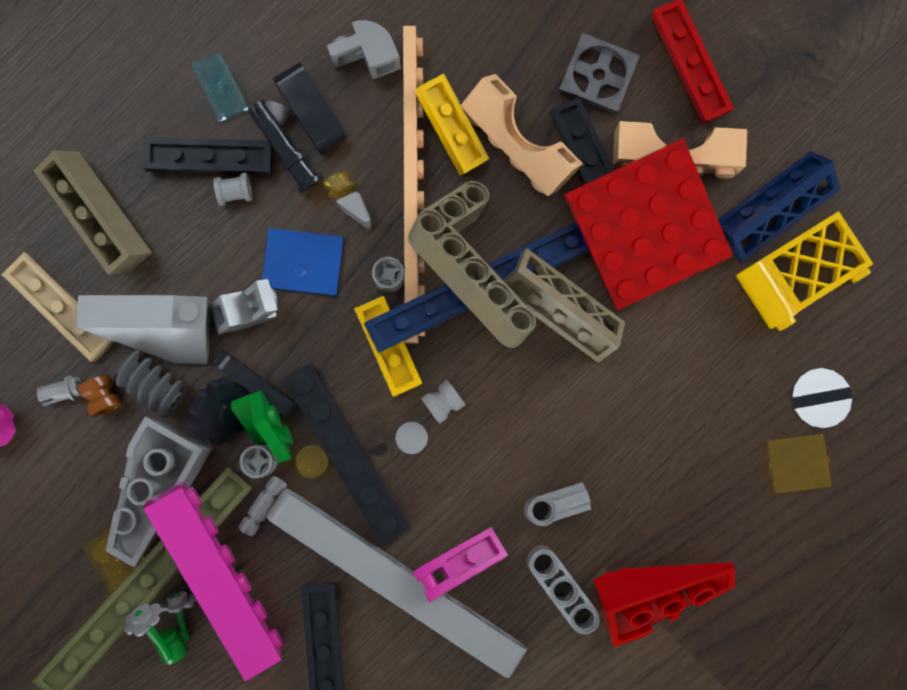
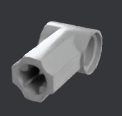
M583 482L542 495L532 496L525 502L523 509L528 521L539 526H547L553 521L591 510V501ZM543 501L547 506L548 512L544 518L537 520L533 515V506L537 502Z

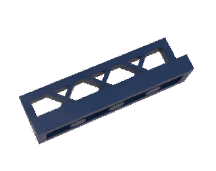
M812 151L808 152L718 219L726 240L730 241L736 260L741 263L746 261L840 190L833 160ZM826 178L827 186L818 193H815L820 181ZM803 196L799 207L791 211L795 200ZM778 215L775 225L767 230L769 220ZM753 233L750 244L743 248L741 240Z

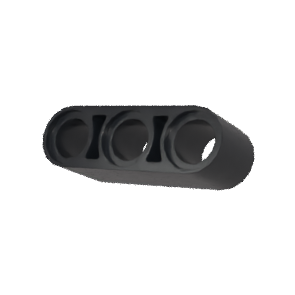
M300 62L273 78L279 91L320 155L347 139L338 120Z

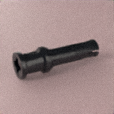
M264 100L255 103V108L251 106L246 112L252 117L283 160L281 163L284 171H289L299 185L298 191L302 194L323 179L322 174L315 172L306 159L308 156L306 152L296 148L268 109Z

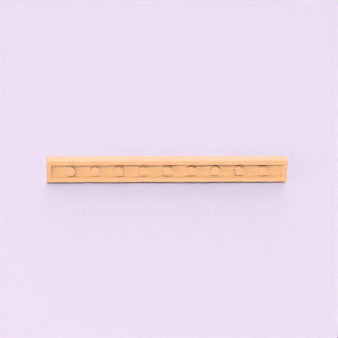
M403 26L405 303L425 294V286L419 285L418 273L425 272V260L414 250L408 240L409 232L418 216V210H424V191H418V179H424V160H418V149H424L423 129H418L417 118H423V107L414 92L417 87L423 85V68H417V57H423V38H417L416 26ZM425 332L406 340L405 343L419 344V336H425Z

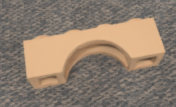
M496 74L483 77L461 104L463 110L467 113L468 120L482 128L488 135L490 143L502 149L510 157V163L516 169L523 171L531 179V183L537 191L545 193L547 196L557 192L583 163L562 142L550 146H539L526 140L519 132L514 120V106L517 96Z
M619 122L614 131L612 167H622L666 146L655 133L652 123ZM715 127L706 137L703 145L689 150L699 175L702 176L703 173L715 174L716 178L729 179L746 167L747 129Z

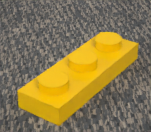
M444 73L414 90L459 175L465 174L489 160L485 149Z
M384 296L354 308L392 396L395 397L422 385L423 383L405 343L402 342L386 351L378 353L364 326L365 322L390 311Z

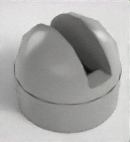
M266 101V106L281 126L284 125L291 110L282 104Z

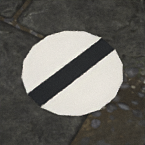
M825 368L809 370L800 376L794 386L792 395L794 409L800 418L809 425L820 428L835 426L843 421L849 413L852 403L850 386L845 379L835 371Z

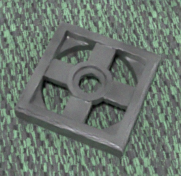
M582 33L559 93L574 99L580 96L582 102L616 115L640 55ZM594 49L601 52L597 63L592 65L578 60L580 55L587 50ZM612 57L622 60L626 70L625 77L611 73L609 65ZM595 70H602L605 77L602 80H596L593 77ZM573 73L586 77L588 86L585 93L576 85ZM605 86L619 90L618 93L611 97L596 98L600 88Z

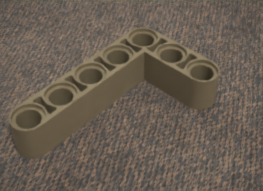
M469 181L422 210L409 232L408 240L414 250L497 340L506 347L516 348L522 344L534 329L536 318L523 301L458 233L478 219L490 196L488 189L482 183Z

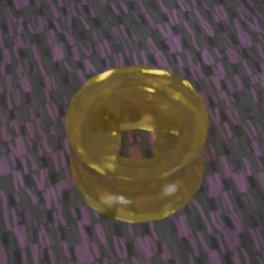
M348 171L336 173L324 181V187L330 189L329 196L331 199L342 197L356 187L354 182L349 181L350 174Z

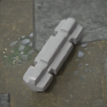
M272 476L265 485L266 490L261 491L247 512L249 516L243 518L239 525V530L248 536L256 534L261 526L259 523L265 520L267 513L277 499L276 497L287 487V484L279 477Z

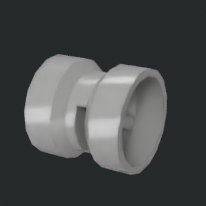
M384 257L374 264L372 276L376 286L381 291L394 293L403 287L405 272L399 260L393 257Z
M448 380L439 385V392L427 393L421 398L439 424L447 419L451 409L458 411L465 406V403Z
M267 445L248 447L241 454L239 462L243 473L251 478L268 476L275 471L278 465L277 459Z

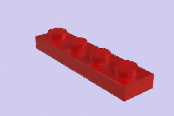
M675 0L654 9L651 17L702 125L730 114L734 107L683 0Z

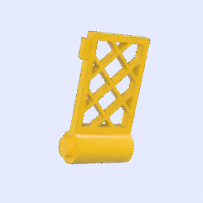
M838 211L735 276L769 329L777 327L781 331L796 322L793 316L798 314L799 311L849 279L856 283L869 275L871 271L868 267L873 265V262ZM832 222L840 232L839 242L825 239L826 228ZM806 240L816 243L814 258L800 254L802 241ZM823 245L837 248L835 263L821 260ZM794 247L793 252L788 251L789 249ZM844 251L854 253L860 264L855 268L842 265ZM778 256L792 259L789 274L780 272L773 259ZM798 261L813 264L810 279L796 276ZM820 266L834 270L830 284L817 281ZM795 282L809 285L807 298L799 302L793 292ZM816 287L821 288L819 291L815 293Z

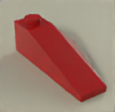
M732 562L624 568L615 572L604 573L601 577L593 579L596 597L613 646L617 647L643 638L654 632L652 626L668 617L671 622L680 618L679 613L685 607L691 604L701 606L734 588L735 567Z

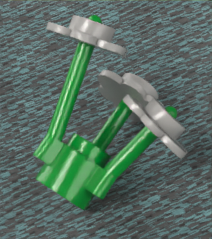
M179 591L168 595L167 599L161 601V606L158 603L150 606L149 604H143L126 617L125 623L127 626L124 631L128 635L134 633L138 637L147 634L164 664L169 665L178 662L188 653L186 642L191 639L186 627L183 609L194 606V602L197 599L194 594L187 595V592ZM167 611L168 613H176L179 631H175L174 628H168L158 634L153 626L160 620L158 615L161 612Z

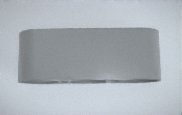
M546 546L532 548L527 556V565L542 588L577 633L590 634L594 632L600 620L593 604L551 549ZM541 554L549 555L551 558L550 566L545 570H538L534 567L535 559ZM561 581H566L570 583L569 593L563 597L556 596L554 594L555 586ZM585 608L590 610V616L586 622L577 623L574 621V616L578 610Z

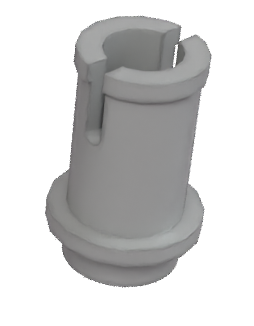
M66 376L64 381L39 386L37 388L38 400L42 402L43 406L67 399L72 401L78 400L81 395L77 387L82 384V381L79 377Z

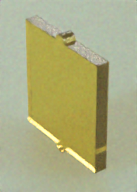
M824 434L766 441L770 463L767 465V469L771 470L774 493L832 487L828 466L831 459L827 457Z

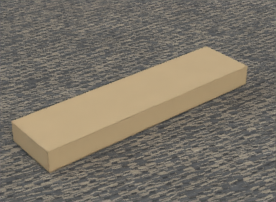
M23 252L1 274L90 362L95 363L115 343V341L76 328L78 301L30 254Z

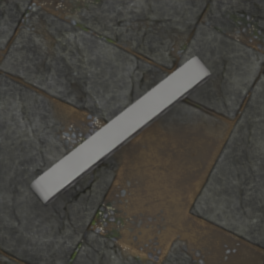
M284 488L267 513V519L502 676L510 678L526 653L527 647L448 593L429 603L424 594L427 591L421 581L417 582L413 575V570L295 492Z

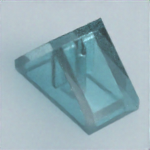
M221 51L190 63L219 121L248 109L233 72Z

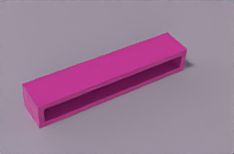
M184 481L147 500L143 510L244 681H247L281 661L280 647L283 646V641L275 628L270 630L264 621L268 617L259 600L253 602L248 592L252 589L244 573L237 574L232 565L235 562V558L227 544L221 546L215 535L219 531L210 515L204 517L198 507L202 505V501L193 486L187 488Z

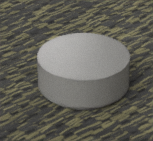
M407 422L397 430L396 443L401 451L407 454H416L427 445L428 434L421 424Z

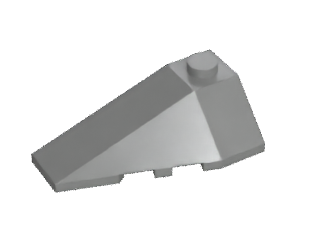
M78 295L76 328L175 364L208 365L211 317L209 304H211V301L207 297Z
M144 417L127 448V464L124 477H121L119 488L121 492L117 510L113 514L106 552L134 568L137 567L158 536L143 510L146 501L182 481L189 488L213 447L182 430L150 417Z

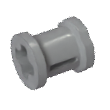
M241 173L240 177L221 180L220 177L214 178V191L220 206H225L228 201L245 199L247 202L252 201V189L247 173Z

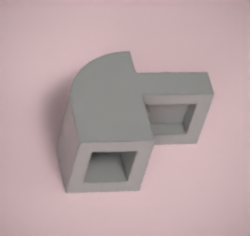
M359 20L351 22L354 35L337 37L331 44L327 45L334 68L364 58L372 80L401 69L400 56L392 37L384 27L372 21Z
M268 279L255 281L244 291L220 295L209 304L219 335L267 322L277 317L276 311L278 310L277 296L270 287Z

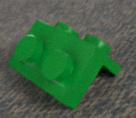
M261 390L231 402L232 411L255 445L266 443L279 463L291 459L289 445L293 444L290 431L286 425H282L274 405L270 406Z

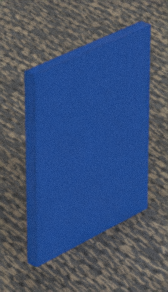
M269 228L262 280L268 279L272 289L337 296L344 237Z

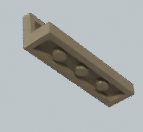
M526 248L521 253L515 269L503 280L509 288L533 312L535 317L596 362H601L620 347L625 322ZM527 263L536 269L538 275L526 268ZM553 283L561 288L563 295L555 289ZM578 302L585 306L588 313L581 309ZM603 320L613 327V331L606 328Z

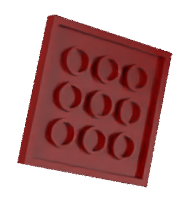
M684 138L678 139L564 194L612 305L617 311L733 256Z

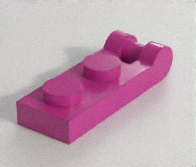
M492 527L419 567L413 572V575L417 582L421 581L427 591L424 594L430 603L502 561L508 554ZM437 570H440L445 578V581L440 584L437 583L432 574Z

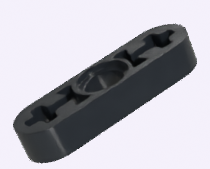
M222 350L213 362L217 368L251 393L261 390L270 406L274 405L276 410L288 418L298 405L294 400L226 351Z

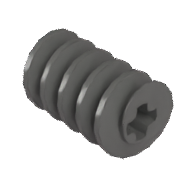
M136 350L118 367L114 375L116 385L122 389L127 388V394L130 396L137 395L138 402L142 404L148 402L149 410H158V416L166 419L179 408L185 400L188 391L180 392L183 384L181 380H178L173 385L169 384L173 375L171 373H167L161 378L159 375L162 366L157 365L150 370L151 358L147 357L140 363L139 359L142 352Z

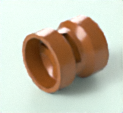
M108 374L87 380L77 387L81 397L86 398L89 402L86 409L90 417L106 414L122 405L119 396L111 393L113 383Z

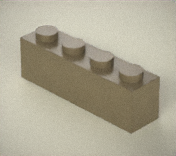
M53 150L33 170L108 275L132 272L152 254L80 152Z

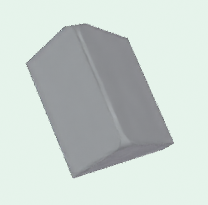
M354 192L336 200L338 207L365 228H372V221L360 193Z

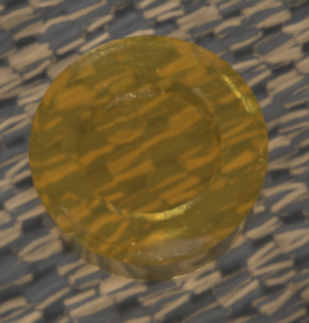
M319 446L304 447L296 456V468L304 477L316 478L324 474L328 469L329 456Z

